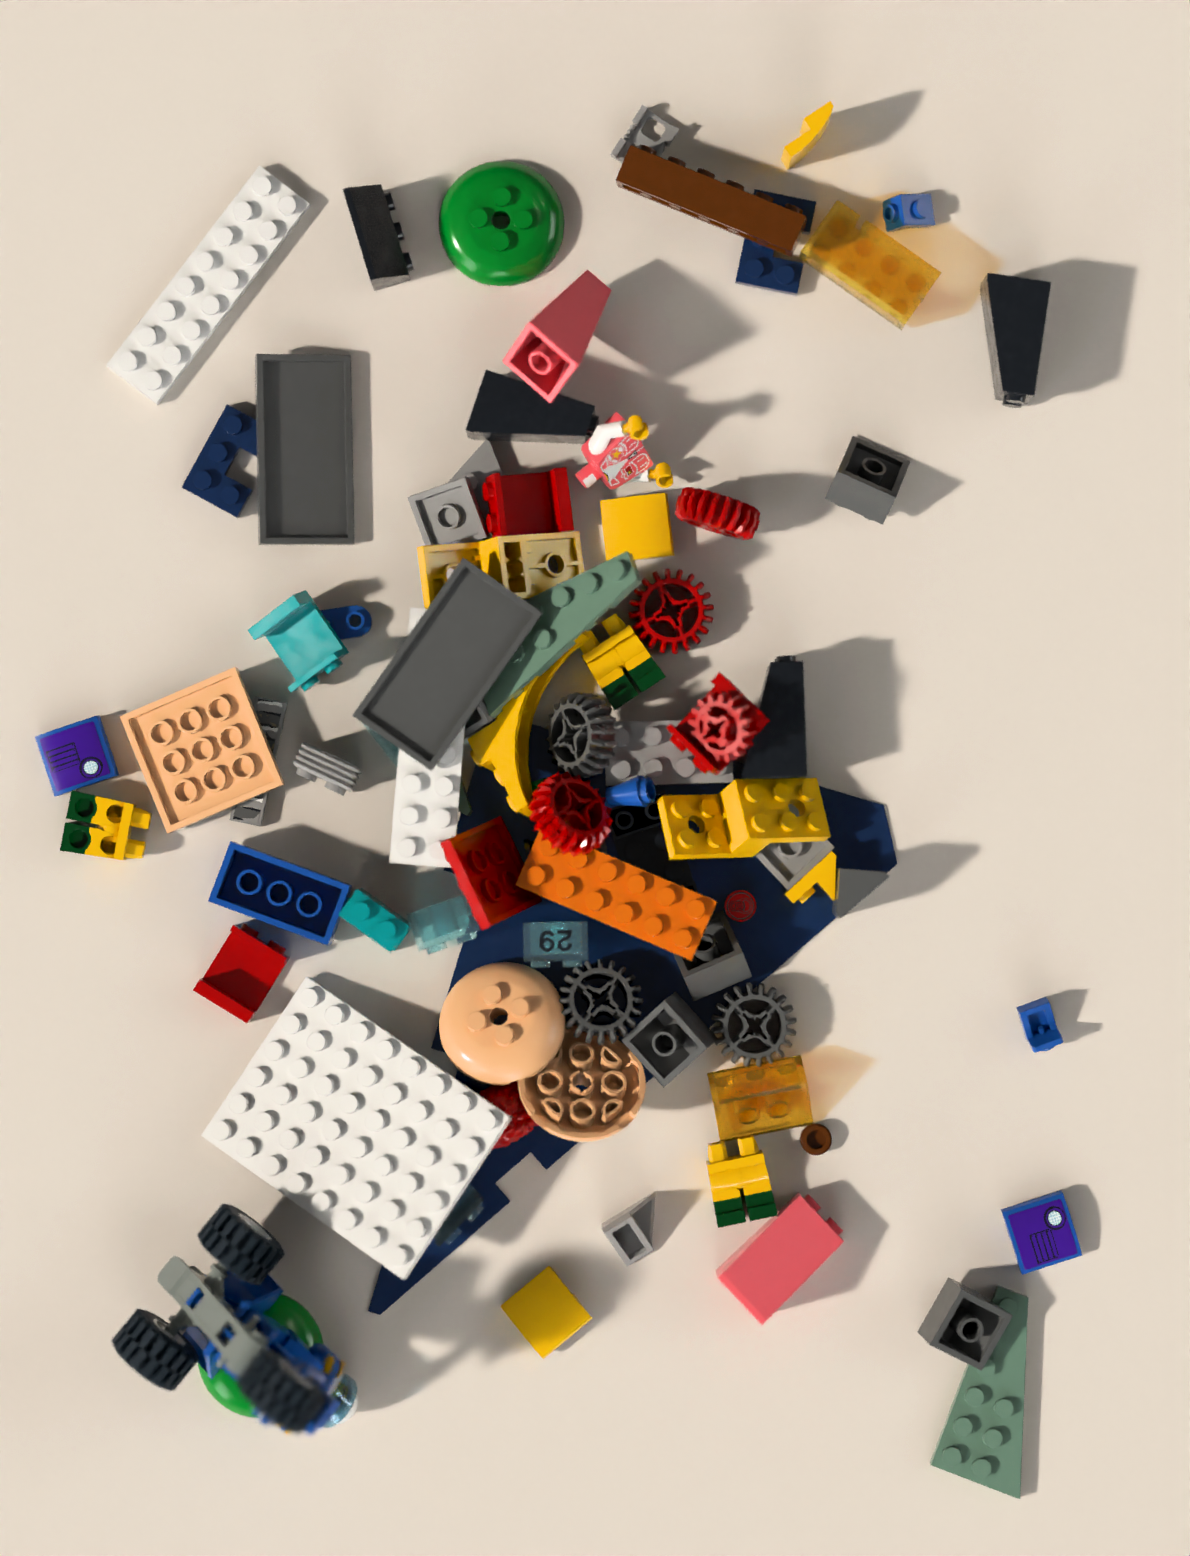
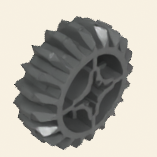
M575 692L574 694H569V696L561 697L560 703L554 705V713L549 714L551 723L549 726H546L549 730V737L545 740L550 744L547 752L553 754L552 763L558 765V771L564 773L568 771L571 776L575 777L579 774L581 778H590L601 774L604 767L610 766L609 758L615 756L613 746L618 744L615 741V734L618 730L614 729V723L617 718L610 716L612 707L606 706L605 699H601L592 693Z
M597 959L596 968H592L591 963L587 960L584 962V973L579 967L575 966L572 971L576 979L566 975L564 981L570 987L560 986L558 991L561 995L566 996V998L559 999L563 1007H567L562 1011V1014L566 1018H571L566 1022L565 1028L571 1029L576 1025L578 1028L574 1033V1037L579 1038L582 1032L587 1033L585 1042L588 1044L592 1041L593 1035L598 1036V1045L604 1044V1035H608L609 1041L615 1043L617 1040L616 1031L623 1038L626 1037L628 1032L624 1025L634 1029L637 1023L631 1017L637 1018L642 1014L641 1010L633 1007L643 1004V998L633 997V995L641 991V986L635 985L630 987V984L635 980V976L632 974L624 978L623 975L626 967L621 966L618 972L613 970L615 961L610 960L607 968H603L602 959ZM594 978L609 980L601 988H594L583 984ZM617 986L622 990L626 1000L625 1013L618 1009L619 1005L612 998V994ZM576 991L582 995L581 998L588 1005V1010L583 1018L578 1014L574 1004V994ZM608 991L605 1004H608V1006L601 1005L592 1013L595 1006V1000H592V998L599 999ZM601 1015L611 1019L614 1017L618 1020L606 1026L591 1024L595 1018Z
M747 982L745 985L746 993L743 994L739 986H734L733 989L737 996L732 999L725 992L723 997L729 1002L725 1007L718 1002L715 1005L718 1010L723 1011L722 1016L717 1014L711 1016L713 1021L720 1022V1026L712 1027L711 1032L722 1034L714 1043L716 1046L724 1043L727 1044L721 1053L723 1056H726L733 1051L734 1054L731 1062L734 1064L742 1056L744 1057L743 1066L745 1068L750 1066L751 1059H755L756 1067L761 1068V1058L766 1057L769 1065L774 1064V1059L770 1054L776 1052L780 1058H783L785 1054L779 1049L780 1045L783 1044L788 1048L792 1046V1043L786 1040L785 1036L796 1035V1031L787 1028V1024H794L797 1022V1019L795 1017H786L785 1015L793 1010V1006L786 1005L781 1007V1004L786 1000V996L782 994L775 1000L773 998L777 990L775 987H771L767 994H764V983H759L757 992H753L752 984ZM758 999L768 1002L769 1005L756 1013H751L740 1003ZM732 1011H734L740 1017L742 1024L736 1033L737 1035L731 1039L728 1033V1020ZM776 1011L779 1017V1031L776 1038L773 1039L766 1030V1024L771 1015ZM743 1013L749 1018L753 1017L754 1020L756 1017L761 1019L758 1025L765 1034V1037H762L758 1032L755 1033L753 1030L751 1033L746 1031L749 1025L743 1017ZM754 1037L759 1038L767 1046L756 1051L744 1050L738 1047L742 1042H746Z

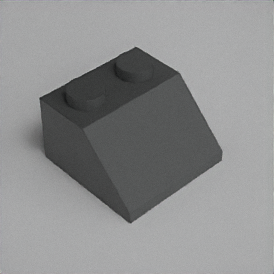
M853 436L825 499L839 507L849 509L868 520H873L883 525L898 494L910 461Z
M723 910L711 916L692 961L673 953L693 1001H697L752 977L744 954Z
M675 991L621 1041L655 1079L665 1087L718 1038Z
M948 1277L917 1332L929 1345L982 1371L1013 1315L977 1291Z

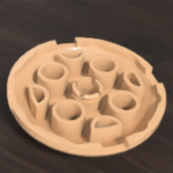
M497 962L476 968L454 985L443 1003L439 1018V1034L442 1046L453 1065L464 1075L478 1082L490 1085H509L510 1082L526 1077L530 1078L550 1063L561 1046L565 1033L566 1017L562 1014L564 1007L559 1002L560 995L554 985L542 973L523 964ZM508 1015V1019L504 1024H493L494 1018Z
M574 1025L571 1029L565 1028L564 1037L558 1052L544 1069L530 1078L526 1077L518 1080L519 1095L530 1117L549 1133L571 1141L589 1142L601 1140L624 1129L638 1114L646 1090L645 1073L642 1063L626 1045L618 1040L617 1035L615 1043H611L608 1035H604L603 1045H598V1036L593 1035L592 1041L588 1044L585 1042L587 1033L582 1032L579 1038L574 1037V1033L578 1028ZM584 1085L585 1087H587V1089H584V1092H581V1090L576 1088L575 1086Z

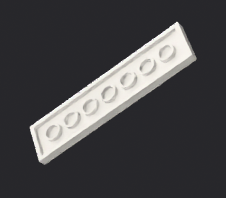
M259 165L106 366L158 405L310 207V203Z
M410 607L408 635L427 609ZM465 725L432 771L401 749L398 750L389 863L451 868L440 843L457 834Z

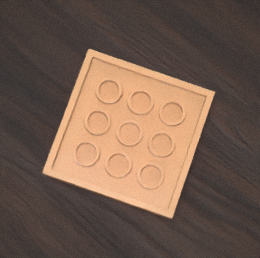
M237 667L120 716L167 833H173L285 785Z

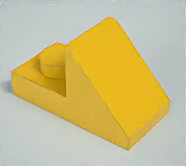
M832 851L792 888L784 893L791 903L794 904L797 900L804 903L816 891L812 887L815 883L833 901L835 900L836 855Z

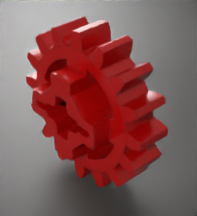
M728 691L721 694L714 692L699 699V706L691 709L696 718L688 720V724L695 727V731H692L689 735L690 737H697L698 742L695 744V747H704V756L706 758L714 755L715 762H720L724 759L726 762H730L747 753L745 748L753 746V741L749 736L756 734V730L750 727V723L755 721V717L747 716L746 712L750 708L749 705L743 707L739 705L741 701L740 696L731 698Z

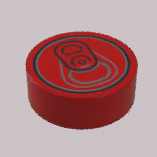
M744 890L733 891L725 900V912L734 921H747L756 911L755 898Z

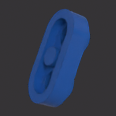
M353 605L320 610L340 640L363 637L371 629L372 617L362 606ZM354 615L361 617V624L357 627L350 625V618Z

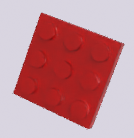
M501 816L440 843L445 858L450 863L458 880L459 887L464 893L481 930L542 902L540 896L516 886L524 863Z

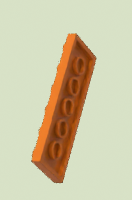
M541 831L538 832L516 882L517 887L690 961L693 960L717 905V901L595 849L586 855L580 854L573 857L570 852L562 855L559 847L551 849L550 841H541L543 834Z

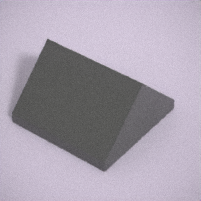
M836 868L835 900L833 901L832 908L834 916L841 919L888 879V874L880 871Z

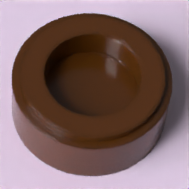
M811 1123L805 1126L800 1133V1144L811 1155H822L831 1146V1133L820 1123Z

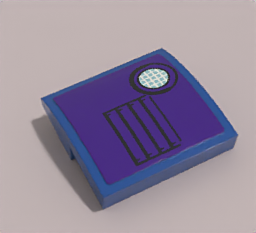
M100 715L35 737L55 797L69 793L71 790L75 791L119 776Z
M1061 1190L1001 1209L1007 1233L1012 1242L1018 1267L1022 1275L1082 1256L1075 1228Z

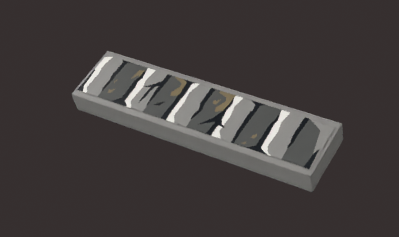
M256 696L254 709L276 760L288 703ZM269 792L232 807L230 820L261 827Z

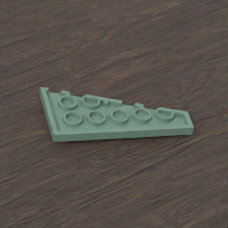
M626 551L525 600L542 612V615L484 696L489 716L496 718L503 711L501 708L512 698L516 699L524 692L523 688L536 676L540 677L576 644L575 640L584 631H590L597 624V619L609 608L614 609L642 583L631 553Z
M997 1285L991 1301L1011 1313L1013 1317L982 1371L967 1364L932 1455L930 1465L1020 1499L1028 1297Z

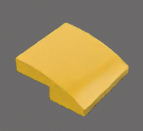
M831 101L805 117L800 130L802 135L784 147L781 161L787 170L802 160L821 138L834 107Z
M667 493L600 501L606 561L626 551L633 555L634 560L674 556Z
M550 1266L546 1267L500 1306L543 1359L592 1319L577 1297L570 1292Z

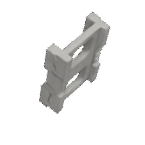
M642 105L632 120L633 124L627 130V134L624 135V139L621 138L611 152L612 158L623 163L624 156L630 145L639 147L640 144L656 150V156L660 157L665 150V146L668 147L679 132V128L673 127ZM649 119H654L665 127V132L658 141H653L642 133V128Z

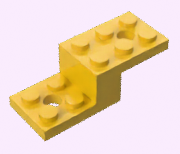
M579 531L497 536L480 542L417 547L425 609L430 606L448 580L446 576L447 570L449 568L455 570L463 558L523 600L540 594L584 572ZM550 557H553L558 563L556 573L551 572L548 567Z
M817 778L735 779L718 794L662 795L656 800L670 860L753 857L770 843L826 841L831 837ZM789 804L794 805L798 809L799 816L790 812ZM688 820L698 825L699 833H695V831L690 829Z

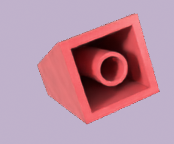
M587 269L527 324L502 362L549 403H552L581 363L612 290Z
M798 1192L778 1211V1216L771 1217L716 1269L718 1279L761 1325L844 1242L839 1236L843 1230L831 1217L825 1221L817 1211L821 1207L809 1194L803 1198Z

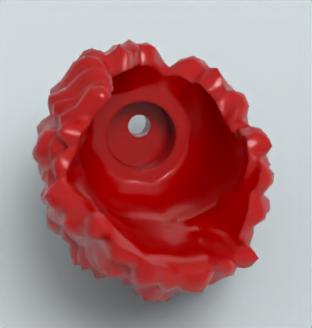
M518 1080L510 1082L509 1085H490L487 1089L479 1092L480 1096L512 1117L492 1150L494 1148L507 1147L512 1142H517L520 1137L528 1135L535 1126H539L530 1117L522 1104L518 1090Z

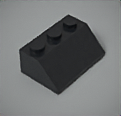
M381 184L344 188V196L374 291L410 281L408 271H412L414 268L409 252L402 253L399 241L405 240L400 222L393 223L390 211L396 209L390 191L384 193Z

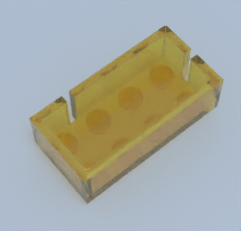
M837 199L801 250L799 259L902 330L936 283L941 272L869 221L865 220L861 230H858L856 225L861 216Z

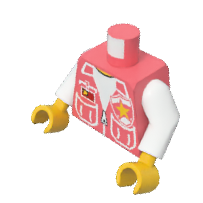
M615 412L604 424L598 425L593 435L582 445L581 451L588 464L575 475L586 489L599 479L609 489H616L623 484L631 482H650L651 479H656V484L662 488L673 485L671 467L667 463L661 462L656 465L655 469H651V466L654 464L641 442L649 434L648 425L638 415L631 416L627 422L619 413Z

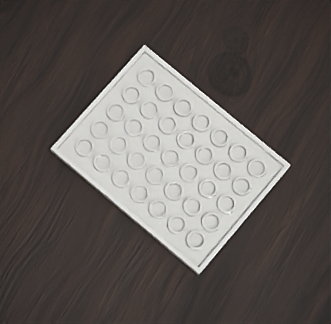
M306 977L201 1136L401 1279L406 1280L508 1126L512 1117L320 984Z

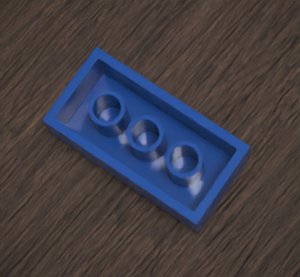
M230 841L208 901L322 944L331 945L341 919L338 914L346 905L353 885L243 844Z

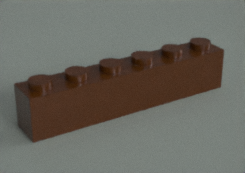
M640 144L639 148L630 145L616 178L619 188L789 257L793 256L807 223L806 216L802 215V209L791 204H785L782 207L773 203L774 199L761 192H756L755 195L743 191L745 187L737 182L727 180L726 183L718 181L714 179L715 175L705 169L698 168L696 172L686 168V163L678 158L669 156L668 160L656 156L657 151L648 146Z

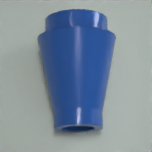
M642 775L606 789V799L610 806L647 807L656 798L653 780L650 777L644 778Z

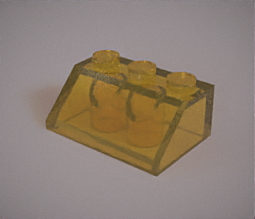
M801 1055L776 1059L772 1064L768 1061L762 1062L761 1067L753 1063L748 1067L741 1066L707 1073L720 1141L726 1142L736 1140L742 1136H756L813 1124L808 1083Z

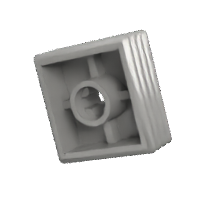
M306 742L301 743L302 748L298 749L300 754L296 755L297 760L293 761L294 766L298 768L296 774L314 783L317 777L327 781L324 787L343 796L346 790L349 792L354 791L353 786L357 785L355 780H358V775L362 774L358 766Z

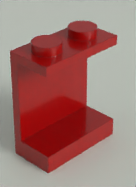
M566 467L554 468L548 472L500 476V473H493L485 478L482 492L484 500L488 501L489 514L486 517L488 532L492 533V538L497 536L571 532L574 530Z
M720 672L711 681L715 686L707 695L714 692L721 694L728 691L731 698L741 697L739 704L741 707L749 705L750 708L746 714L748 717H755V721L750 723V727L756 730V734L749 736L752 740L770 722V719ZM691 711L677 726L670 723L666 728L672 734L669 740L682 752L688 749L695 756L692 763L704 774L710 771L718 776L730 763L726 762L725 759L715 762L714 755L706 758L704 756L705 748L695 747L698 739L689 735V733L695 731V727L688 724V720L696 718Z
M243 923L241 927L237 924L231 927L230 935L204 977L199 979L193 991L245 1023H249L290 957L284 954L286 951L285 947L271 939L267 944L257 937L260 933L259 931Z

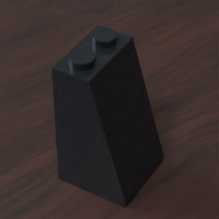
M987 273L980 285V295L995 400L1003 401L1002 405L1006 407L1021 408L1022 404H1027L1035 395L1051 282Z
M486 370L466 427L467 437L473 440L487 439L490 441L584 444L587 438L593 435L598 426L599 416L595 415L594 405L558 394L554 401L549 403L529 384Z
M777 656L774 659L775 662H771L767 667L757 707L770 719V722L752 739L753 746L746 749L747 753L744 757L740 779H804L807 777L803 661H796L795 656Z

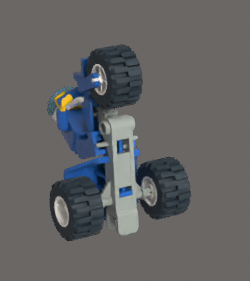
M222 1204L197 1234L202 1246L218 1263H213L210 1267L212 1269L211 1272L206 1275L195 1266L189 1267L178 1256L172 1257L158 1274V1282L176 1300L181 1309L175 1316L171 1315L168 1318L169 1323L152 1312L136 1309L112 1339L116 1352L143 1378L157 1387L169 1391H174L197 1362L206 1371L210 1379H213L222 1368L234 1380H237L236 1382L241 1393L255 1407L252 1414L255 1417L258 1416L259 1421L265 1425L272 1424L278 1426L282 1431H285L286 1435L289 1433L301 1434L303 1431L313 1435L318 1428H330L336 1424H343L356 1412L359 1399L354 1379L346 1373L344 1375L341 1374L345 1362L336 1358V1355L322 1343H315L309 1348L294 1331L288 1330L271 1317L263 1314L265 1310L271 1308L283 1293V1289L269 1275L284 1256L282 1246L263 1226L249 1215L232 1205ZM186 1328V1331H185L184 1334L182 1335V1334L179 1332V1330L184 1331V1329Z

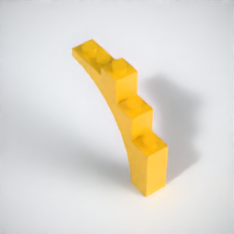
M584 631L575 640L576 644L540 677L536 676L523 688L524 692L516 699L512 698L501 708L503 711L494 718V722L467 739L472 748L470 755L477 766L493 771L496 780L505 787L509 795L506 797L507 802L516 813L519 812L528 817L532 813L528 808L532 801L530 797L533 793L528 766L529 737L533 717L540 698L558 668L576 649L590 639L587 631Z

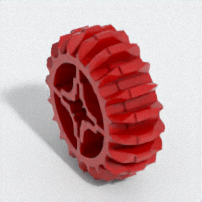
M693 487L682 489L676 502L675 511L677 518L687 522V524L742 540L753 539L760 523L759 518L761 514L757 508L748 503L709 490Z
M669 568L665 569V579L661 580L657 571L653 572L652 577L655 583L651 584L648 579H642V584L646 588L645 592L639 588L634 589V593L641 597L640 601L633 599L629 602L630 606L638 607V611L629 613V618H639L640 621L634 623L631 628L633 631L643 628L644 632L638 638L640 641H643L647 636L651 637L652 639L648 644L650 649L654 648L656 641L662 643L660 653L663 654L666 651V645H672V653L677 654V644L682 643L685 651H689L690 645L687 640L690 638L695 644H700L701 640L696 633L699 631L707 635L709 632L706 627L702 626V622H713V617L704 615V611L714 610L713 604H703V601L711 597L710 592L702 595L699 594L698 591L704 587V583L701 581L693 587L691 583L695 575L692 573L686 581L681 580L683 570L681 569L677 570L676 578H671ZM666 586L680 587L690 593L692 597L680 601L675 600L667 591ZM657 590L661 607L652 615L645 617L647 599ZM664 597H666L672 607L686 605L680 608V612L676 613L678 616L676 619L678 626L670 615L656 618L662 615V610L666 611L664 607L666 600ZM697 606L698 615L696 623L686 633L681 616L690 608ZM666 622L671 625L677 637L662 636L656 633L650 626L655 623Z
M568 771L561 775L556 773L544 779L530 797L532 801L528 808L532 813L529 819L537 823L534 830L541 831L543 834L541 841L548 840L551 842V849L559 847L562 855L569 852L573 857L580 854L586 855L601 846L611 831L609 827L613 820L609 815L612 809L604 805L607 799L600 797L598 794L599 788L593 789L590 786V779L583 782L579 774L575 777L571 776Z

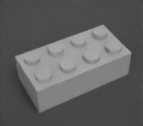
M682 720L615 722L614 729L618 730L615 734V741L618 744L613 746L615 756L609 758L610 766L605 767L606 787L616 786L640 775L644 776V778L650 777L654 785L728 784L733 782V760L718 776L710 771L706 774L700 771L692 763L695 756L688 749L684 752L680 751L669 740L672 734L666 729L670 723L677 726Z

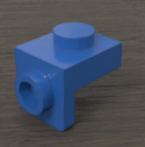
M900 194L883 201V218L886 231L894 232L902 228H928L935 225L931 194Z
M1047 997L1016 1007L1025 1038L1034 1053L1051 1050L1056 1045L1063 1043V1038L1057 1029Z

